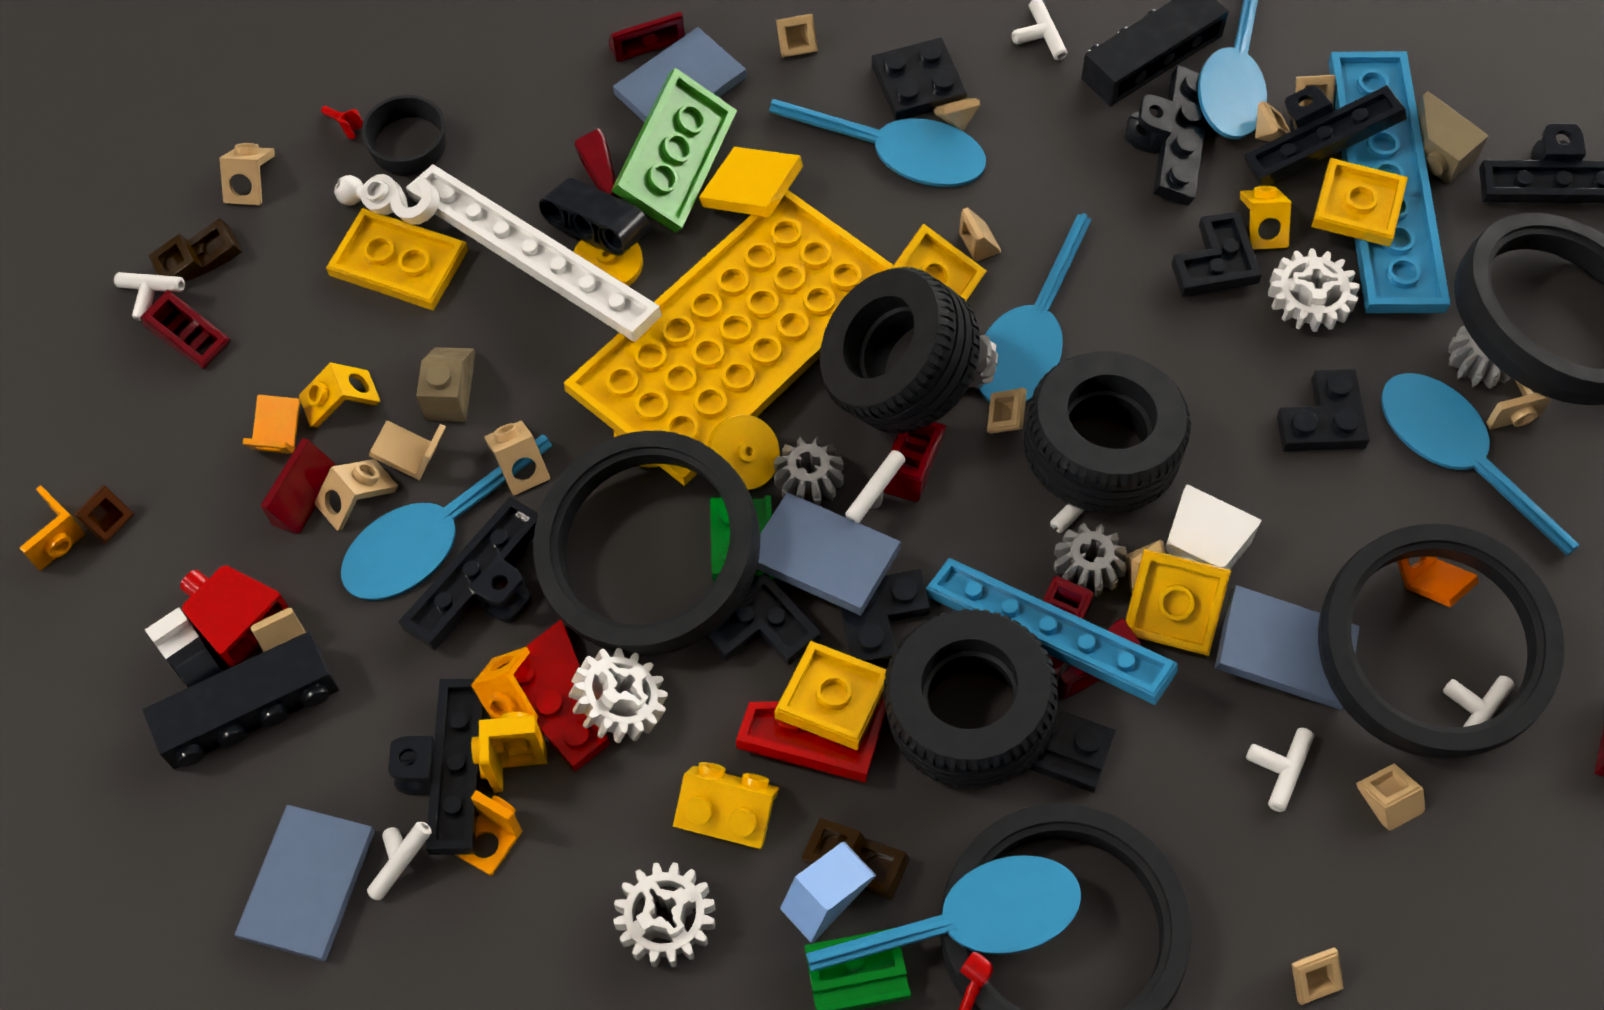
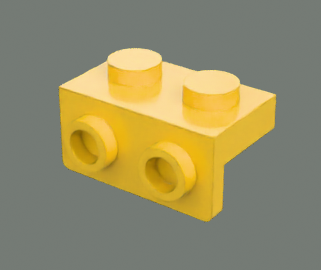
M508 712L501 715V718L479 720V736L472 737L471 741L472 759L474 765L479 764L481 779L488 780L494 793L503 792V768L547 764V746L534 715L528 716L523 712Z
M700 762L699 766H692L685 772L673 827L758 849L763 847L773 801L778 795L779 787L769 785V779L758 774L744 773L742 777L726 774L725 767L709 762Z

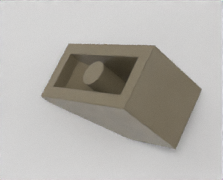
M1427 91L1423 94L1417 108L1427 171L1449 185L1478 159L1489 135Z
M434 347L421 361L416 397L426 421L466 422L476 354L474 348Z

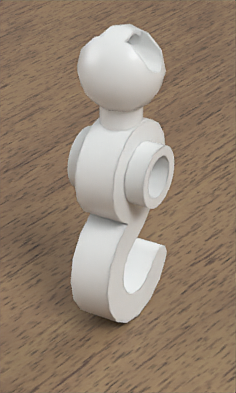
M385 174L371 177L364 185L359 178L346 175L337 180L338 183L334 190L337 200L342 204L351 206L356 205L362 200V203L371 212L386 216L394 212L400 219L411 225L428 221L435 214L439 205L437 189L424 177L420 178L417 182L422 195L419 203L413 207H408L407 198L399 184Z

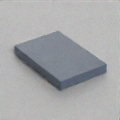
M697 27L613 85V91L617 98L645 122L668 74L674 68L686 74L717 97L722 96L746 79L747 72L746 68Z
M787 492L760 533V554L757 570L861 616L899 553L901 541L860 523H855L853 520Z
M1235 585L1229 594L1215 669L1338 710L1343 708L1328 683L1320 659L1318 647L1320 613ZM1351 623L1353 649L1356 652L1360 626Z
M286 805L234 935L240 940L326 963L373 839L375 830L372 826Z

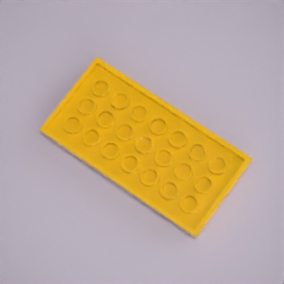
M787 190L770 217L750 215L654 301V303L660 306L662 316L636 342L618 333L564 382L565 392L619 435L638 431H666L688 436L707 446L712 431L720 422L737 415L758 417L819 359L825 329L842 299L857 284L871 275L891 269L893 264ZM657 464L683 486L697 475L696 472L677 465Z

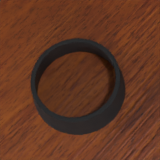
M399 95L388 98L374 106L366 115L362 124V140L369 153L382 169L393 174L411 175L427 170L441 158L446 147L443 113L435 103L421 96ZM421 118L434 124L440 131L437 140L429 149L413 157L402 159L389 158L375 151V142L379 133L387 125L399 119Z

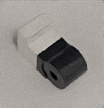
M179 607L145 629L167 662L188 688L223 672L191 622Z

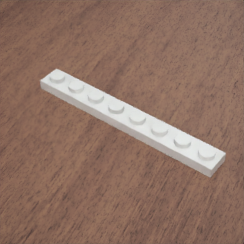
M434 164L406 187L409 198L419 203L422 194L417 182L420 178H426L437 189L439 194V205L435 215L633 342H636L662 316L659 305Z

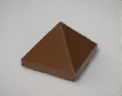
M102 485L73 514L103 544H106L135 515L105 485Z

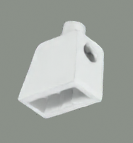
M1187 484L1181 496L1165 546L1166 554L1231 569L1252 543L1262 520Z

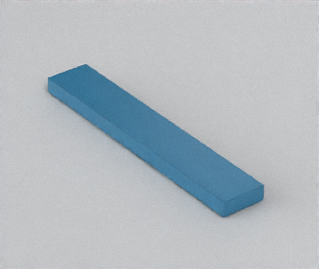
M948 558L926 587L929 598L954 610L962 611V609H968V611H972L973 609H979V611H983L985 609L989 610L990 613L997 612L1001 613V616L1006 615L1011 618V621L1016 620L1020 622L1021 626L1029 629V633L1037 636V640L1041 641L1044 649L1047 650L1050 656L1153 705L1157 704L1178 672L1177 662L951 558Z

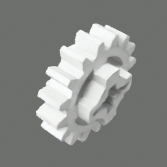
M1314 249L1309 250L1307 257H1303L1298 250L1294 251L1291 261L1283 257L1278 269L1274 268L1270 279L1271 285L1268 290V296L1274 297L1271 307L1273 310H1284L1281 318L1283 321L1291 318L1296 319L1297 329H1301L1304 323H1308L1312 331L1317 332L1320 324L1324 323L1331 330L1334 328L1337 320L1342 323L1347 320L1349 313L1353 312L1358 298L1356 295L1360 286L1352 282L1356 274L1354 270L1343 271L1342 268L1345 260L1340 259L1335 263L1330 261L1331 252L1328 251L1323 257H1317Z
M620 648L615 650L612 657L609 656L605 649H601L595 659L591 656L585 658L580 668L578 667L571 680L574 685L569 692V698L578 700L572 710L573 713H584L587 718L582 726L585 728L591 727L594 724L598 726V737L601 739L607 732H612L616 743H620L626 733L633 741H637L642 732L649 734L666 710L662 704L668 697V692L658 689L664 680L663 677H652L650 671L654 665L651 662L643 666L638 663L639 654L636 652L628 659L624 657V653Z
M673 862L669 872H662L659 863H653L652 875L646 876L639 869L635 871L638 880L635 886L625 882L622 884V889L627 899L615 900L614 906L616 911L624 915L618 916L613 921L616 930H627L619 938L623 947H628L635 943L632 954L636 960H640L648 953L652 967L658 966L661 957H667L671 967H676L677 955L683 953L689 960L695 958L692 949L695 943L703 947L707 946L708 940L702 931L703 929H715V920L705 914L716 910L714 899H703L709 893V887L706 882L694 885L697 878L694 870L690 869L684 876H681L678 863ZM670 886L678 889L670 891L660 889L659 887ZM643 897L645 900L643 912L637 915V920L634 921L635 909ZM655 901L668 913L672 912L675 928L671 926L669 921L666 922L664 918L658 917ZM696 908L694 923L687 932L684 927L686 917L691 915L693 909ZM661 938L670 940L671 943H655L651 940Z

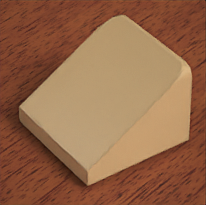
M968 207L962 209L959 234L973 260L977 262L999 254L1001 249L988 225Z
M287 608L251 626V630L263 652L306 633L292 608Z
M1395 763L1357 782L1358 790L1381 824L1389 831L1425 812L1423 788Z

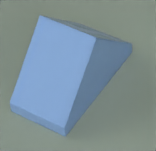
M841 842L795 876L780 909L811 943H814L876 877V874L845 842Z

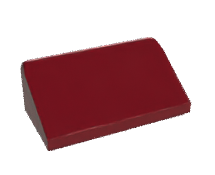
M680 11L611 33L608 42L616 62L670 46L685 36L683 14Z
M306 438L300 440L261 503V508L271 525L292 534H299L316 508L315 500L330 468L336 466L328 456Z

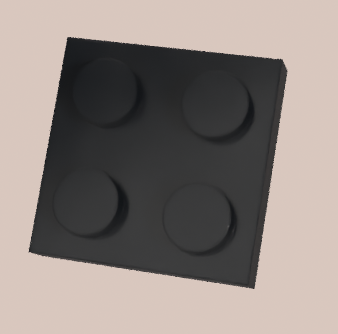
M942 37L872 55L871 66L895 121L932 112L937 106L967 98V91Z

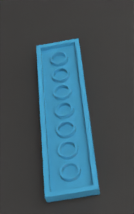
M1407 51L1331 52L1328 65L1330 75H1335V110L1388 85L1405 107L1407 115L1406 120L1341 151L1343 161L1408 177L1391 246L1388 247L1354 238L1365 313H1446L1450 306V298Z

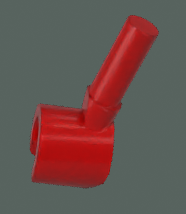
M328 106L322 107L321 113L336 120L348 139H354L356 137L354 131L362 129L363 119L358 110L351 109L343 113Z
M978 952L971 953L960 969V972L970 979L971 983L966 988L959 1010H972L977 994L979 995L981 988L993 974L991 962Z

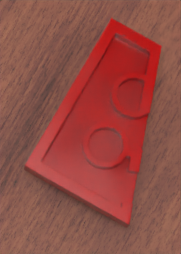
M560 619L525 646L530 653L513 675L538 715L537 723L541 733L576 772L609 746L610 742L607 734L602 739L598 737L599 727L595 724L588 728L582 726L587 718L584 713L574 714L572 711L578 700L569 698V692L574 685L571 680L578 667L580 668L564 624Z
M884 699L881 700L858 751L775 719V709L779 701L749 702L736 738L737 749L866 783L887 714Z

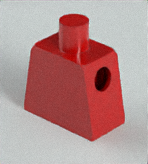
M228 565L221 566L210 578L197 569L192 570L186 574L180 584V589L190 597L182 605L181 610L229 668L242 663L259 646L251 626L289 608L278 591Z

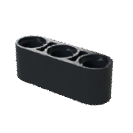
M574 178L564 180L539 202L540 212L549 224L613 255H623L650 230L649 221L639 208Z

